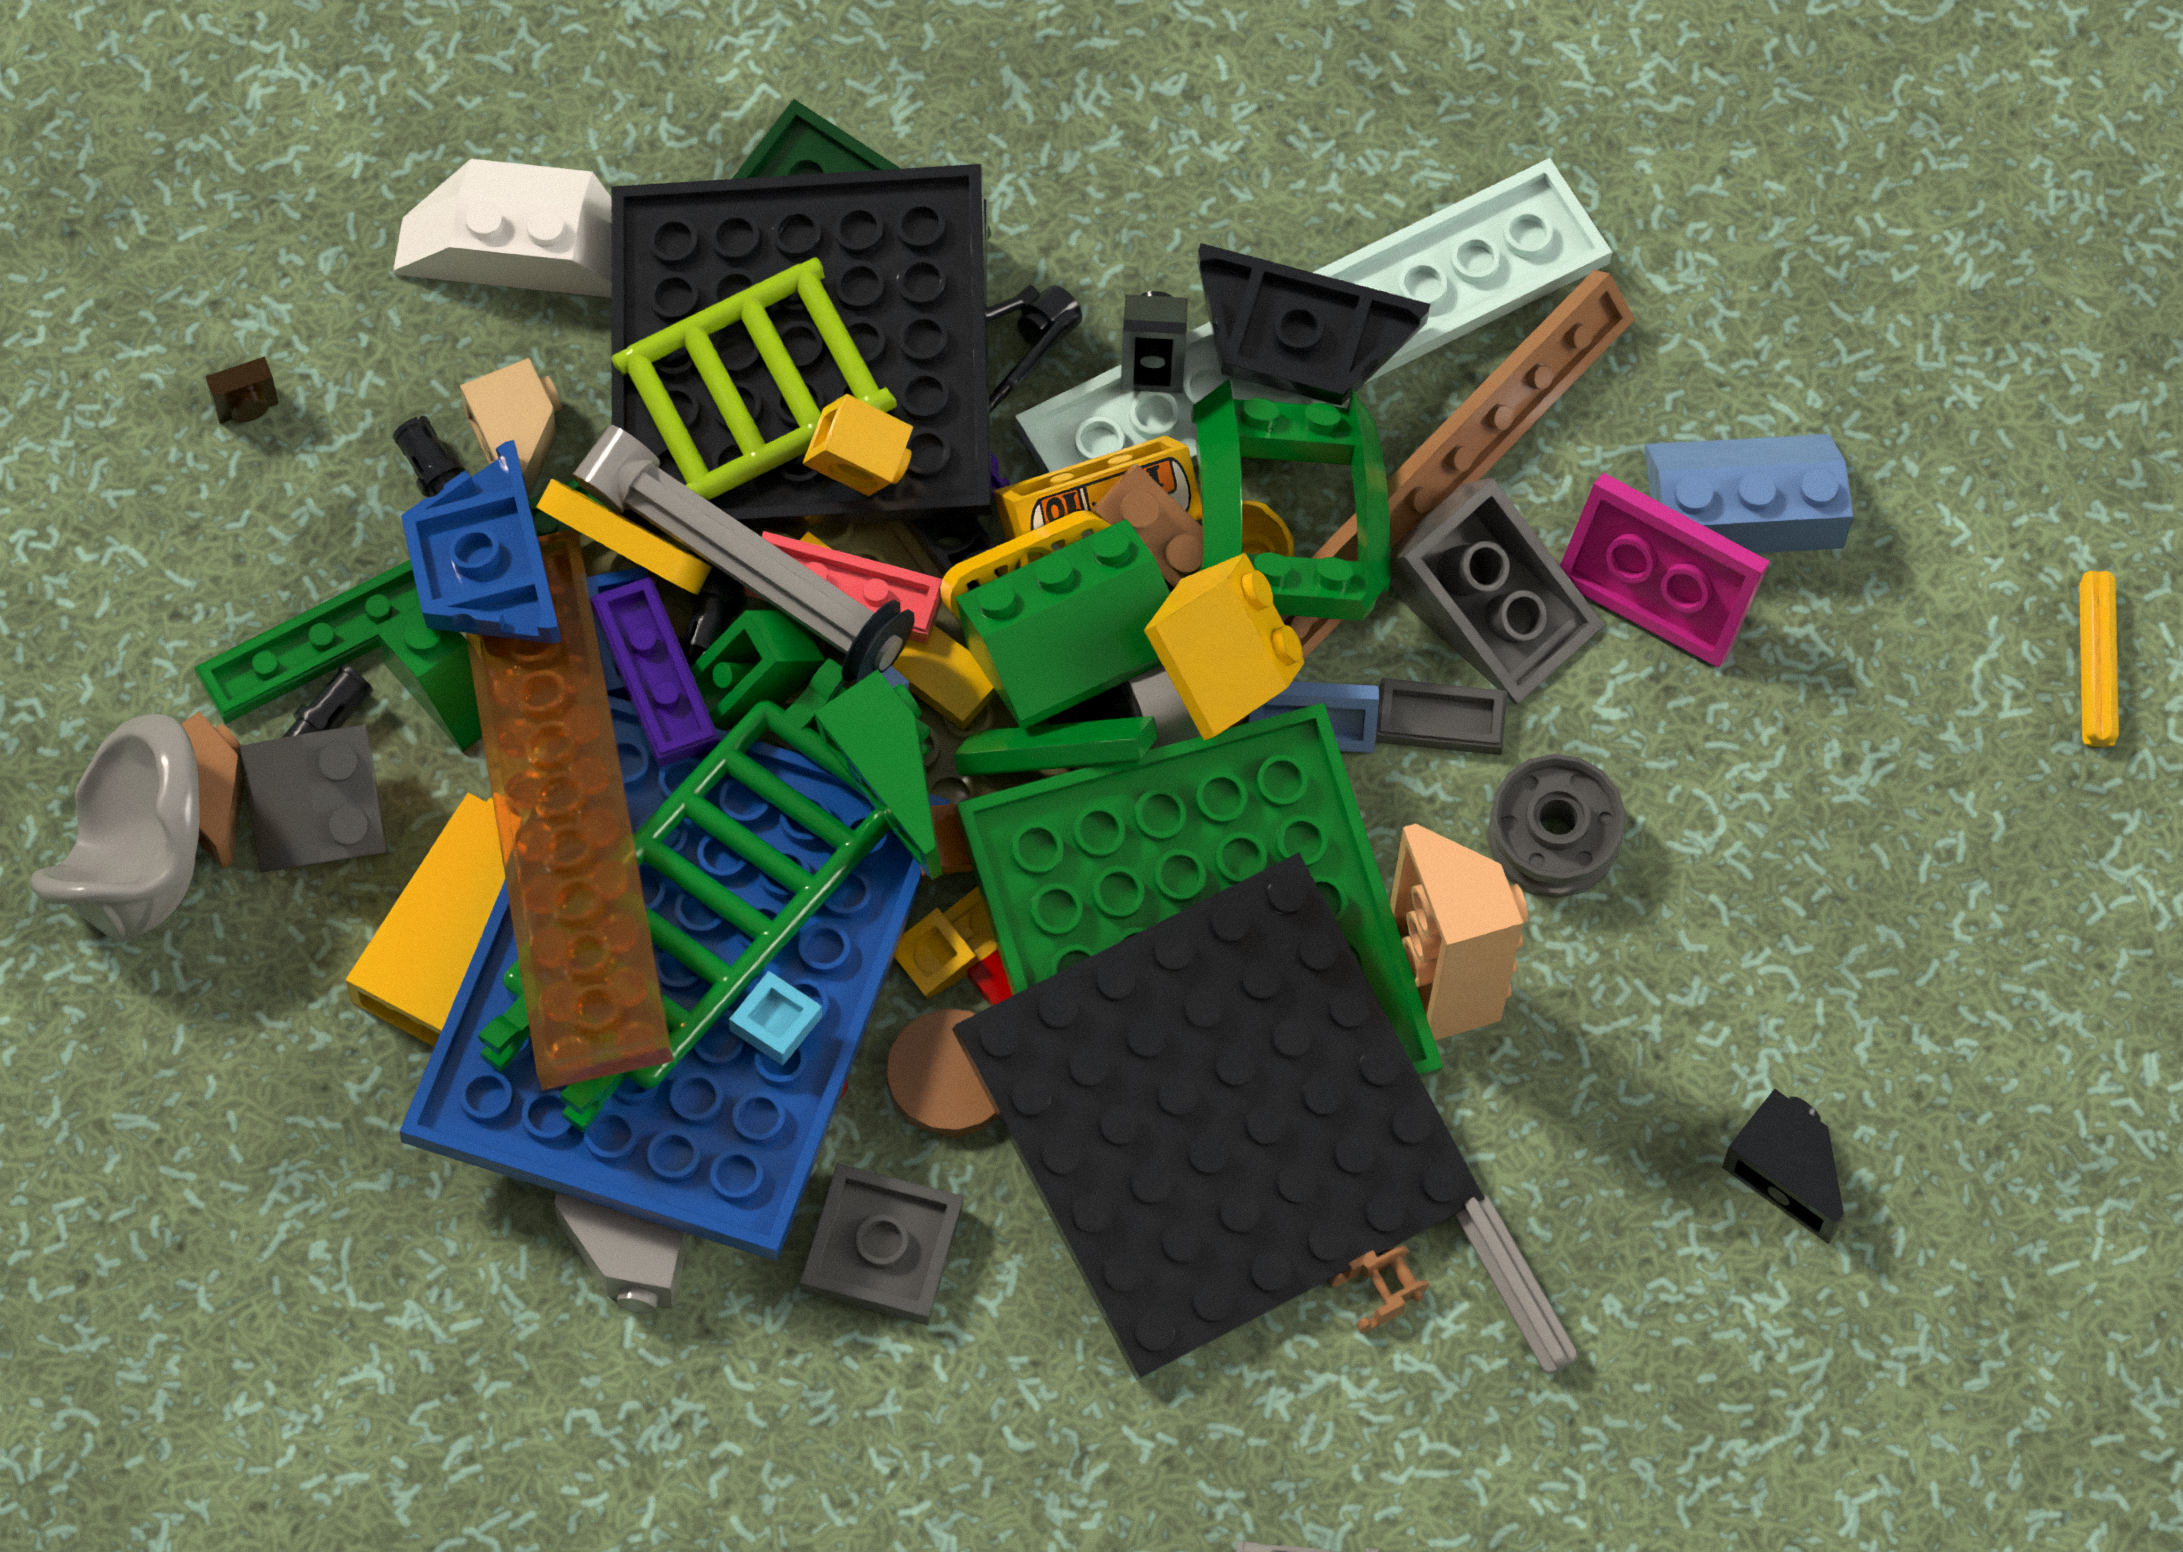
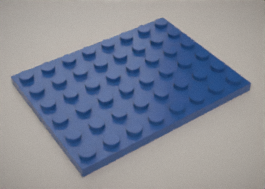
M585 688L400 1129L401 1143L778 1262L924 876H922L920 865L891 829L658 1086L653 1089H645L627 1078L607 1099L598 1116L582 1133L562 1118V1111L568 1105L561 1101L560 1094L577 1077L584 1075L600 1058L548 1019H545L524 1041L517 1056L500 1073L481 1059L480 1052L486 1045L479 1041L478 1034L494 1018L502 1016L518 999L503 984V976L506 971L712 751L710 750L658 768L632 703ZM715 728L720 743L729 732ZM756 741L745 753L748 757L854 831L875 809L867 798L805 755L760 741ZM728 773L704 797V799L812 875H815L837 851ZM930 794L932 806L949 804V799ZM686 817L662 842L772 921L795 897V894ZM645 862L621 886L626 892L730 966L754 941L750 936ZM604 907L578 932L688 1012L713 986ZM561 952L536 977L540 982L646 1058L671 1032ZM768 971L822 1006V1018L783 1066L729 1030L730 1017Z

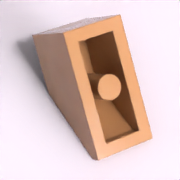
M198 711L181 724L188 733L195 750L198 768L200 811L198 842L224 870L234 860L245 782L239 757H241V745L224 724L221 723L214 728Z

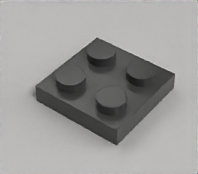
M837 1163L802 1274L800 1291L928 1325L963 1210L964 1196Z

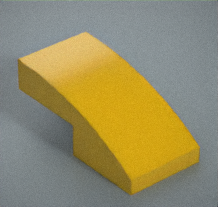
M978 886L944 913L937 907L901 936L894 957L927 999L967 976V969L998 949Z

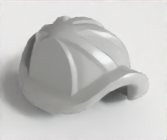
M146 714L132 718L114 729L102 742L75 790L78 836L72 851L59 865L39 869L31 876V887L41 899L53 904L69 905L83 919L117 942L136 939L161 924L184 898L195 866L200 825L199 780L195 750L184 727L175 719L161 714Z

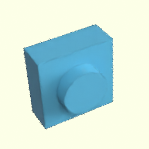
M768 971L730 1017L729 1030L783 1066L822 1018V1006Z

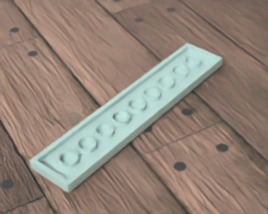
M1548 158L1312 273L1430 304L1427 323L1367 381L1369 382L1590 274L1593 270L1609 265L1612 250L1551 159ZM1208 322L1186 333L1182 393L1120 390L1121 365L1016 415L1015 428L1043 474L1165 435L1189 447L1192 465L1195 467L1198 465L1195 446L1197 429L1196 423L1191 422L1192 406L1229 378L1233 399L1263 398L1272 402L1305 405L1326 402L1221 374L1211 324Z

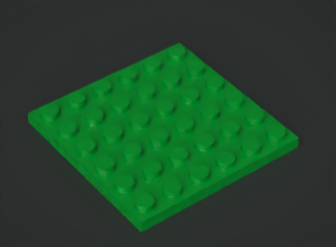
M1324 702L1228 728L1217 736L1205 741L1202 736L1148 750L1139 762L1089 766L961 801L956 804L954 811L1012 996L1300 853L1419 1077L1438 1073L1443 1068Z

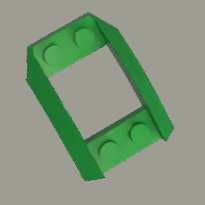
M1229 378L1194 404L1191 411V422L1196 423L1197 429L1195 446L1202 501L1203 560L1200 571L1243 554L1241 457L1350 465L1356 505L1358 562L1345 561L1336 557L1317 559L1282 556L1271 552L1246 554L1254 569L1262 572L1267 578L1273 594V604L1279 615L1364 621L1374 609L1377 597L1382 591L1388 592L1390 586L1388 489L1376 420L1353 388L1348 408L1333 407L1325 403H1312L1310 405L1280 403L1263 398L1242 400L1233 399Z

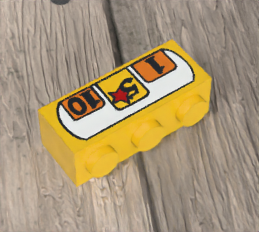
M1165 435L994 490L1006 542L1073 512L1091 511L1092 507L1133 464H1138L1193 519H1201L1202 504L1189 447ZM1088 529L1081 533L1082 539L1093 533ZM1055 543L1051 544L1054 551L1061 549ZM1029 552L1023 555L1016 565L1023 567L1042 558L1043 555L1040 552Z

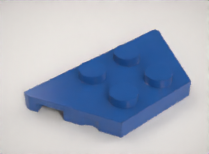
M507 441L496 448L498 459L479 473L471 477L466 471H463L446 483L439 494L431 498H425L401 515L422 614L427 628L551 644L562 642L515 441Z

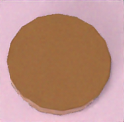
M942 1009L921 1015L902 1029L888 1054L886 1083L894 1107L909 1124L923 1131L925 1128L930 1132L941 1133V1136L958 1138L982 1131L998 1119L952 1031L955 1024L975 1015V1013L964 1010Z

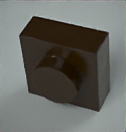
M265 357L205 376L212 405L220 424L230 420L236 422L253 421L264 415L269 407L279 404L273 376Z

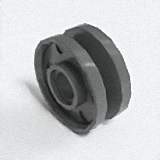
M1560 754L1531 758L1510 771L1496 791L1490 812L1487 842L1493 860L1501 864L1506 878L1511 883L1518 884L1520 888L1533 895L1562 898L1584 893L1606 877L1618 857L1619 847L1623 839L1626 812L1618 788L1604 771L1580 757ZM1547 819H1559L1565 822L1571 831L1562 835L1552 834L1544 829L1541 822Z

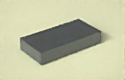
M1381 678L1375 742L1501 755L1507 691Z

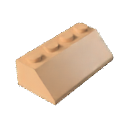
M1418 824L1403 827L1390 906L1434 1040L1499 1022L1502 1019L1506 998L1511 997V975L1517 972L1515 957L1517 949L1523 946L1522 926L1523 923L1529 920L1523 892L1518 884H1508L1500 863Z

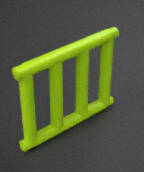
M816 257L788 268L612 355V363L620 371L621 375L629 373L687 483L685 486L706 500H711L807 453L821 413L764 309L794 293H799L855 398L885 413L897 406L895 397L886 387L881 390L878 388L820 281V279L825 278L823 266ZM741 319L800 427L767 444L708 335ZM683 347H686L743 454V456L710 472L652 365V362Z

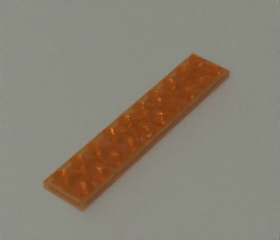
M575 529L538 537L562 642L551 644L466 633L537 1076L542 1090L674 1061L599 637L591 604L582 542L579 532Z

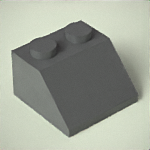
M366 724L294 735L240 746L260 873L388 852L369 729Z

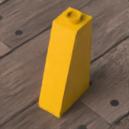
M470 793L466 794L345 979L351 1003L435 1047L525 832L521 816L514 808L496 798H489L486 802Z

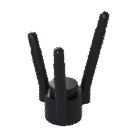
M1028 285L1016 296L987 308V322L1020 309L1021 318L1018 320L1019 332L1024 340L1033 346L989 396L990 413L1029 375L1053 346L1059 343L1082 322L1080 306L1075 298L1062 287L1052 285L1040 293L1034 286Z

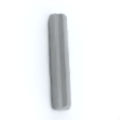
M1483 1195L1485 1199L1479 1202L1474 1197L1464 1202L1466 1209L1455 1214V1217L1541 1369L1547 1374H1553L1568 1368L1578 1358V1351L1494 1204L1486 1195Z

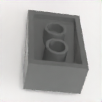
M1494 478L1459 486L1390 548V583L1411 611L1498 690H1506L1507 698L1514 704H1519L1604 626V623Z

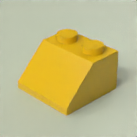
M1246 553L1182 578L1144 629L1204 741L1217 736L1286 690L1305 663L1302 658L1301 642L1296 632L1290 626L1283 623L1273 604V594L1267 578L1262 572L1254 569Z

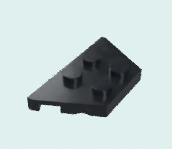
M1203 243L1200 244L1198 250L1197 264L1220 371L1223 375L1342 406L1350 398L1352 388L1356 392L1427 323L1429 317V303Z

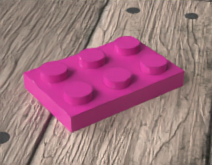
M1603 472L1593 484L1560 567L1582 595L1720 668L1733 647L1770 561Z

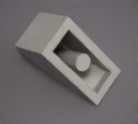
M557 1192L554 1205L558 1225L606 1295L616 1298L617 1304L620 1307L637 1313H653L656 1311L657 1306L673 1309L690 1234Z

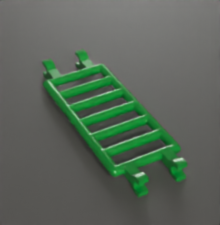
M828 658L819 668L807 689L787 710H784L770 700H761L756 703L504 974L503 984L505 988L518 999L502 1016L494 1018L478 1034L479 1041L486 1045L480 1052L481 1059L502 1073L517 1056L524 1041L545 1019H548L600 1058L584 1075L577 1077L560 1094L561 1101L568 1105L562 1111V1118L582 1133L598 1116L607 1099L627 1078L645 1089H653L658 1086L891 830L878 811L874 809L854 831L745 754L768 729L867 798L821 740L820 734L813 730L817 726L814 712L847 690L842 686L846 682L842 679V666L832 659ZM916 718L923 756L925 758L929 754L930 747L923 741L930 734V727ZM728 773L837 851L815 875H812L704 799V797ZM686 817L795 894V897L772 921L662 842ZM643 862L653 867L754 939L753 943L732 966L621 888ZM604 907L713 986L688 1012L578 932ZM561 952L671 1032L646 1058L540 982L536 977Z

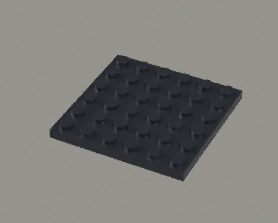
M981 164L611 186L612 425L629 433L654 453L660 460L659 468L682 484H687L629 373L621 375L620 371L612 363V355L788 268L816 257L823 266L825 276L820 281L878 388L881 390L886 387L896 399V408L886 413L913 426L906 448L911 450L909 465L898 483H891L876 493L867 496L802 464L805 453L707 501L749 529L992 515L984 185ZM798 292L764 308L820 413H822L823 408L845 394L855 397ZM742 319L708 335L765 443L767 444L800 428ZM686 347L652 362L709 472L743 456ZM631 509L625 510L623 514L618 513L655 534H667Z
M1300 853L955 1024L952 1028L956 1039L1136 1381L1326 1283L1331 1278L1346 1272L1351 1268L1349 1262L1372 1250L1378 1256L1389 1248L1395 1247L1455 1216V1214L1466 1209L1464 1202L1474 1197L1478 1202L1485 1199Z

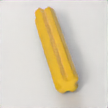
M2092 570L2083 574L2079 584L2082 741L2089 747L2108 748L2115 745L2116 739L2119 736L2116 578L2108 571L2097 572Z

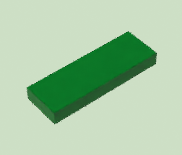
M1154 716L1029 726L1023 730L1021 727L973 731L954 753L957 773L963 777L1139 762L1158 738V732Z

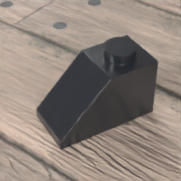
M1160 291L1145 292L1141 295L1125 294L1120 390L1182 393L1188 298L1173 297L1168 293Z
M1774 1088L1729 1145L1722 1168L1829 1244L1838 1231L1844 1211L1828 1126L1821 1122L1820 1115L1809 1103L1795 1096L1787 1098Z

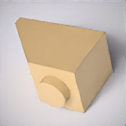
M527 358L460 385L464 413L489 465L498 459L497 447L504 442L515 441L529 497L556 439L557 430L554 413L561 411L562 405L551 378L545 376L539 379L530 359Z

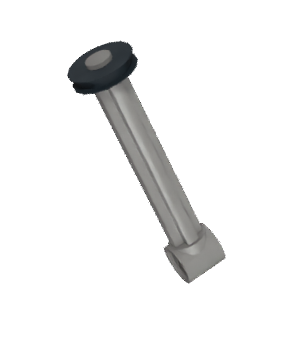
M610 425L572 474V478L576 483L603 505L621 514L625 510L631 509L846 654L841 669L843 680L850 682L855 679V683H858L877 669L880 673H883L889 666H893L904 649L915 622L914 612L909 609L901 612L900 603L892 600L885 603L874 613L659 468L660 460L656 455L621 428Z

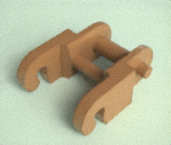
M1400 1246L1395 1249L1391 1247L1385 1251V1254L1379 1257L1372 1250L1349 1262L1351 1267L1349 1270L1329 1280L1332 1287H1337L1362 1274L1367 1279L1369 1277L1372 1279L1384 1299V1306L1375 1311L1373 1318L1364 1317L1357 1322L1356 1327L1361 1334H1365L1404 1313L1406 1301L1413 1298L1417 1303L1424 1299L1422 1293L1430 1285L1427 1280L1418 1282L1415 1280L1403 1260L1409 1252L1406 1246ZM1390 1266L1404 1289L1394 1294H1391L1379 1272Z

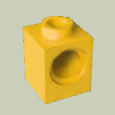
M845 394L823 408L802 464L870 496L891 483H898L904 475L911 459V450L907 449L906 445L913 426L849 394Z

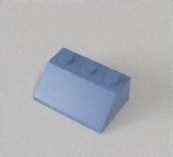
M1830 434L1645 444L1650 497L1754 553L1844 548L1853 519L1846 461Z

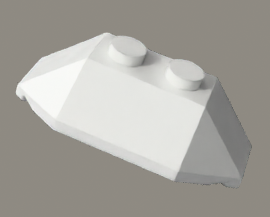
M470 159L403 217L393 270L394 275L611 298V196L591 171Z

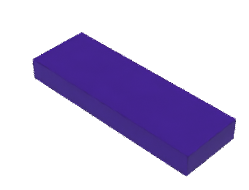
M651 576L591 596V607L658 768L713 750L719 744V737Z

